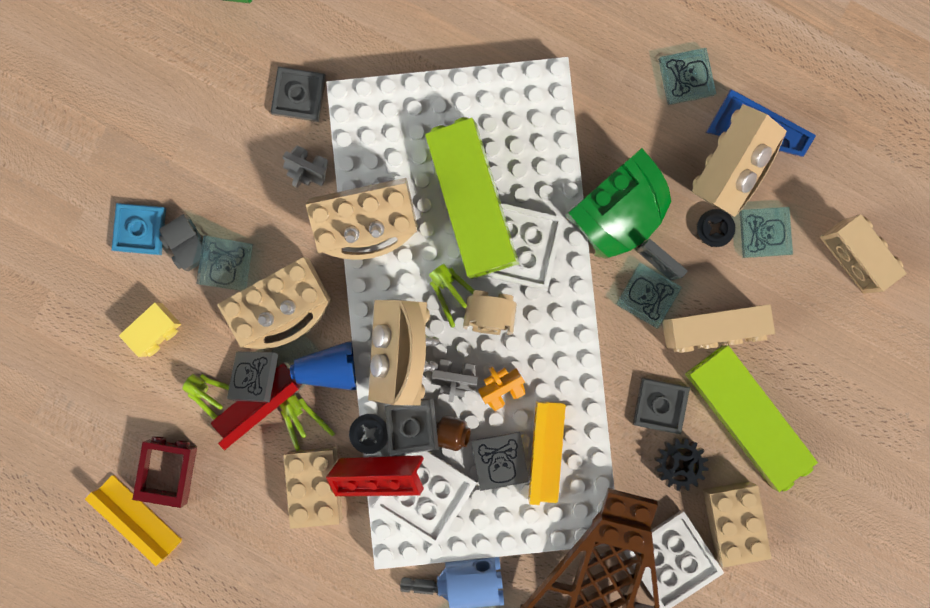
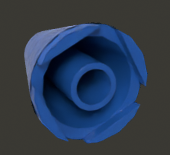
M352 341L295 359L294 364L290 365L291 379H295L297 384L357 390L356 376H354L355 366Z

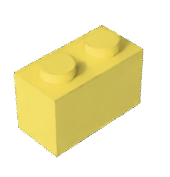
M154 303L127 327L119 337L138 357H151L160 349L158 346L165 339L167 341L177 334V328L181 323L162 303Z

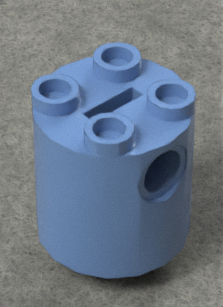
M492 557L445 562V569L437 576L439 597L442 596L449 601V608H483L504 605L503 590L498 591V589H503L501 571L496 572V570L501 569L500 558Z

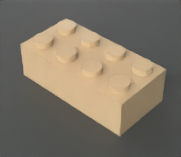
M771 304L662 320L666 348H673L674 352L679 353L694 351V346H697L698 349L719 347L718 342H721V345L743 344V339H745V342L768 340L767 335L775 334Z

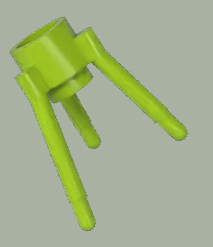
M442 264L429 274V277L432 279L430 285L435 290L450 326L454 328L455 323L439 287L442 290L448 288L463 308H466L467 304L452 285L454 282L453 278L471 294L475 290L458 276L452 267L448 269L445 264Z
M195 374L190 375L185 381L182 390L187 392L188 397L193 399L214 420L218 416L200 398H204L218 409H222L223 406L206 394L209 388L206 383L225 390H229V385L210 379L204 374H201L200 377Z
M293 395L279 405L282 410L280 413L286 422L296 451H299L300 447L291 420H293L301 437L305 438L306 434L297 418L303 413L302 408L331 436L335 435L334 431L306 404L303 398L298 400L296 395Z

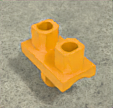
M493 366L488 368L492 375L485 378L484 382L486 385L478 389L484 403H488L494 411L505 405L501 397L503 394L510 391L514 399H518L526 394L523 385L525 381L517 368L510 372H507L506 368L498 372L495 371Z

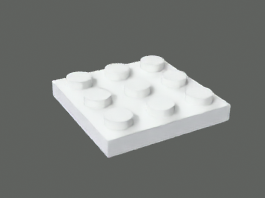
M501 203L519 264L484 276L548 291L564 218Z
M429 451L406 454L405 456L422 455L424 458L417 470V474L424 487L421 495L379 496L373 508L435 547H438L477 484V481Z
M683 510L651 530L660 608L674 607L724 574ZM623 551L627 559L635 556L633 551ZM646 567L642 582L653 597L651 571L649 567Z

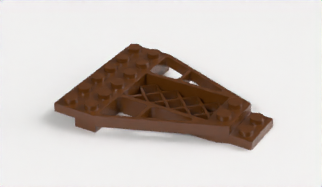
M608 488L601 511L593 519L590 528L525 604L520 605V608H536L534 605L547 590L569 595L565 608H582L584 606L594 608L591 603L600 598L606 604L601 608H618L620 606L622 608H660L651 525L658 507L657 500ZM606 544L611 549L599 554L596 546ZM630 550L634 552L635 556L624 561L620 553ZM583 551L573 584L568 585L556 582L577 555ZM593 552L595 557L590 559L591 554ZM616 556L620 563L608 568L604 561ZM600 563L604 571L593 576L589 568ZM636 563L632 574L628 567ZM646 567H649L651 571L654 606L635 602ZM624 569L628 577L617 582L613 574ZM586 573L589 578L583 581ZM609 577L613 584L601 589L598 582ZM593 584L597 592L586 596L582 589ZM629 585L625 595L621 588ZM618 591L621 598L610 603L606 595ZM578 595H580L582 598L579 601H577Z

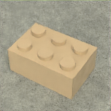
M859 214L841 220L821 235L820 238L863 294L884 292L907 273L903 269L901 260L893 256L888 250L887 242L874 232L871 221Z
M337 448L289 451L284 454L290 529L340 524L343 519L341 496L334 495L326 478L338 461Z
M748 481L703 489L717 563L724 568L772 559L758 485Z

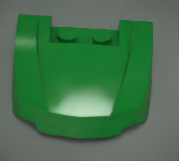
M641 148L565 216L590 241L595 249L594 256L606 259L631 251L654 233L662 223L671 204L670 190L658 166L645 150Z

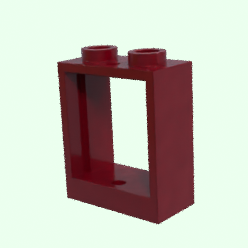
M152 436L151 439L142 442L132 500L182 508L188 504L197 447L190 446L188 441L176 440L175 443L166 442L167 438ZM152 450L184 455L177 492L146 487Z

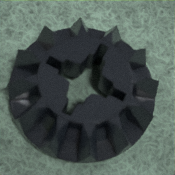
M712 209L705 212L696 224L697 235L702 240V243L710 247H722L728 244L735 234L736 227L733 218L721 209ZM722 221L719 227V231H721V234L716 232L714 234L709 235L711 233L710 231L712 230L710 223L715 225Z
M364 414L356 418L349 429L351 444L356 450L364 454H373L382 450L388 442L385 420L374 414ZM362 425L367 427L369 430L375 428L376 426L378 427L375 430L376 432L373 434L377 442H375L371 438H367L361 441V438H363V435L365 434L364 427Z

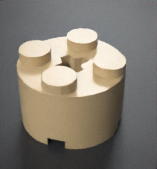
M476 290L473 291V295L467 297V307L465 308L463 323L464 329H468L470 325L473 326L472 331L478 333L500 335L501 330H507L506 335L513 334L517 303L513 301L514 296L499 294L498 297L488 296L489 293L486 291Z

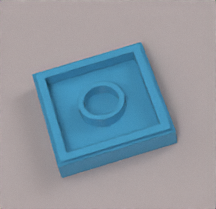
M116 203L111 251L162 255L163 244L159 238L161 236L159 229L165 226L166 208Z

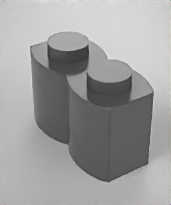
M183 214L159 229L161 233L160 241L165 248L172 250L174 254L172 260L178 269L182 268L189 272L208 260L207 245L189 216Z

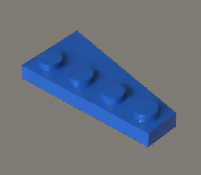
M732 89L728 92L706 133L716 136L727 132L731 125L732 114L736 110H740L741 106L745 104L768 114L787 131L779 152L804 157L816 137L815 134Z

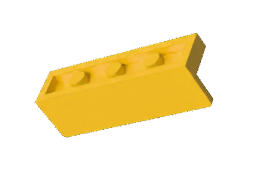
M536 401L528 494L530 505H540V502H558L566 407L564 403Z
M115 475L110 476L99 489L92 491L85 500L153 565H159L181 543L182 538L144 502L132 500L133 492Z

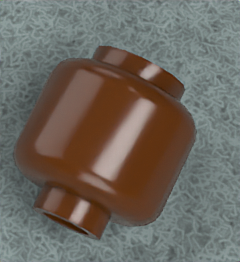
M446 415L439 422H436L439 447L459 451L462 447L467 446L471 428L467 426L465 420Z

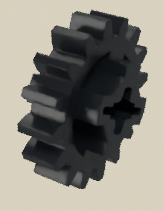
M684 437L681 443L678 438H673L672 445L667 441L664 442L666 449L658 448L661 457L654 458L655 461L660 463L659 466L655 467V471L662 472L658 478L661 481L666 480L665 485L669 488L674 484V489L680 491L681 486L686 491H689L690 484L698 487L699 485L696 480L698 478L705 480L702 471L709 470V468L703 465L704 462L708 461V458L701 456L705 450L703 448L696 449L698 443L692 441L689 444V440ZM686 448L689 449L690 452L687 451L683 454L680 453L677 449ZM669 456V465L666 466V461ZM680 459L684 461V462H683V465H684V468H683V469L679 468V465H680V464H679L678 461H679ZM696 463V469L693 472L694 464ZM677 475H683L685 479L677 480L672 477H676Z

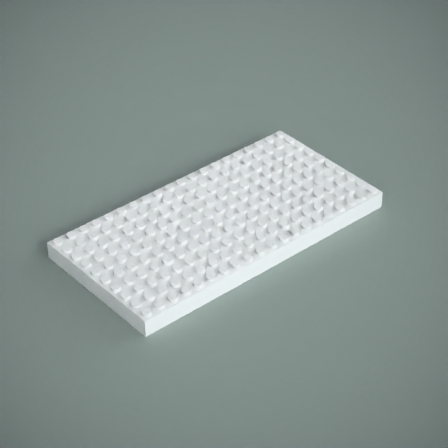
M561 57L326 81L337 192L407 178L418 225L417 232L408 241L387 254L363 260L344 259L359 416L374 414L386 422L385 406L391 405L368 400L375 300L427 302L430 318L426 323L425 334L430 337L435 336L439 338V344L437 346H426L425 361H433L438 364L439 359L449 360L452 362L451 373L461 374L462 364H474L475 377H478L475 391L465 390L464 397L454 395V401L448 402L449 394L440 393L441 386L431 384L433 372L425 371L423 373L422 384L425 387L423 399H434L436 422H439L442 417L448 415L465 420L467 426L471 428L470 439L466 447H462L459 451L439 447V450L429 452L477 481V484L438 547H435L373 508L379 496H367L375 570L572 549L590 528L595 516L601 511L607 489L615 490L588 239L565 216L584 199L569 58ZM462 117L473 118L481 136L500 202L564 218L548 291L485 276L475 279L467 277L425 136L426 133L431 132L432 128L440 125L446 127L455 124L454 121ZM396 237L389 238L384 242L368 247H345L343 251H375L391 245L398 239ZM445 264L448 269L452 267L456 274L475 291H486L489 293L488 296L498 297L499 294L514 296L513 301L517 303L513 334L506 335L507 330H501L500 335L478 333L472 331L473 326L470 325L468 329H464L465 308L460 305L448 288L442 290L439 287L455 323V327L452 328L435 290L430 285L432 279L429 277V274L440 265ZM453 278L454 282L452 285L466 303L467 297L473 294ZM493 366L496 372L503 368H506L507 372L517 368L525 381L523 385L526 394L518 399H514L510 391L503 394L501 397L505 405L494 411L488 403H484L478 392L479 388L486 385L484 379L492 375L488 368ZM536 401L564 403L566 407L558 502H540V505H530L528 502L529 482L480 491L471 441L520 432L530 481ZM362 425L365 431L362 441L371 438L377 442L373 434L378 427L376 426L369 430ZM388 442L379 452L373 454L363 453V457L389 456Z

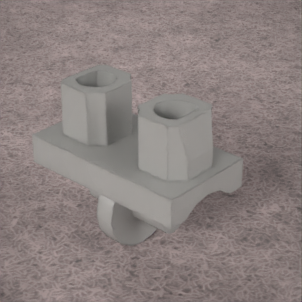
M298 145L291 153L286 151L283 156L285 160L283 168L289 170L287 176L293 178L292 186L298 188L301 183L309 186L311 181L322 186L325 182L328 160L321 156H316L312 163L305 160L308 156V151Z
M439 359L438 369L433 370L431 384L440 385V393L449 394L448 402L454 401V395L464 397L465 390H476L478 377H475L474 364H462L461 374L451 373V361Z

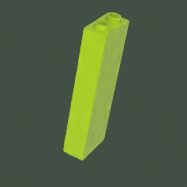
M462 117L455 120V124L446 127L440 125L432 128L431 132L426 133L425 136L467 277L475 279L518 265L519 261L477 124L473 118Z
M729 345L720 346L685 373L772 489L778 492L787 491L793 487L796 479L800 476H807L814 470L813 466L818 463Z

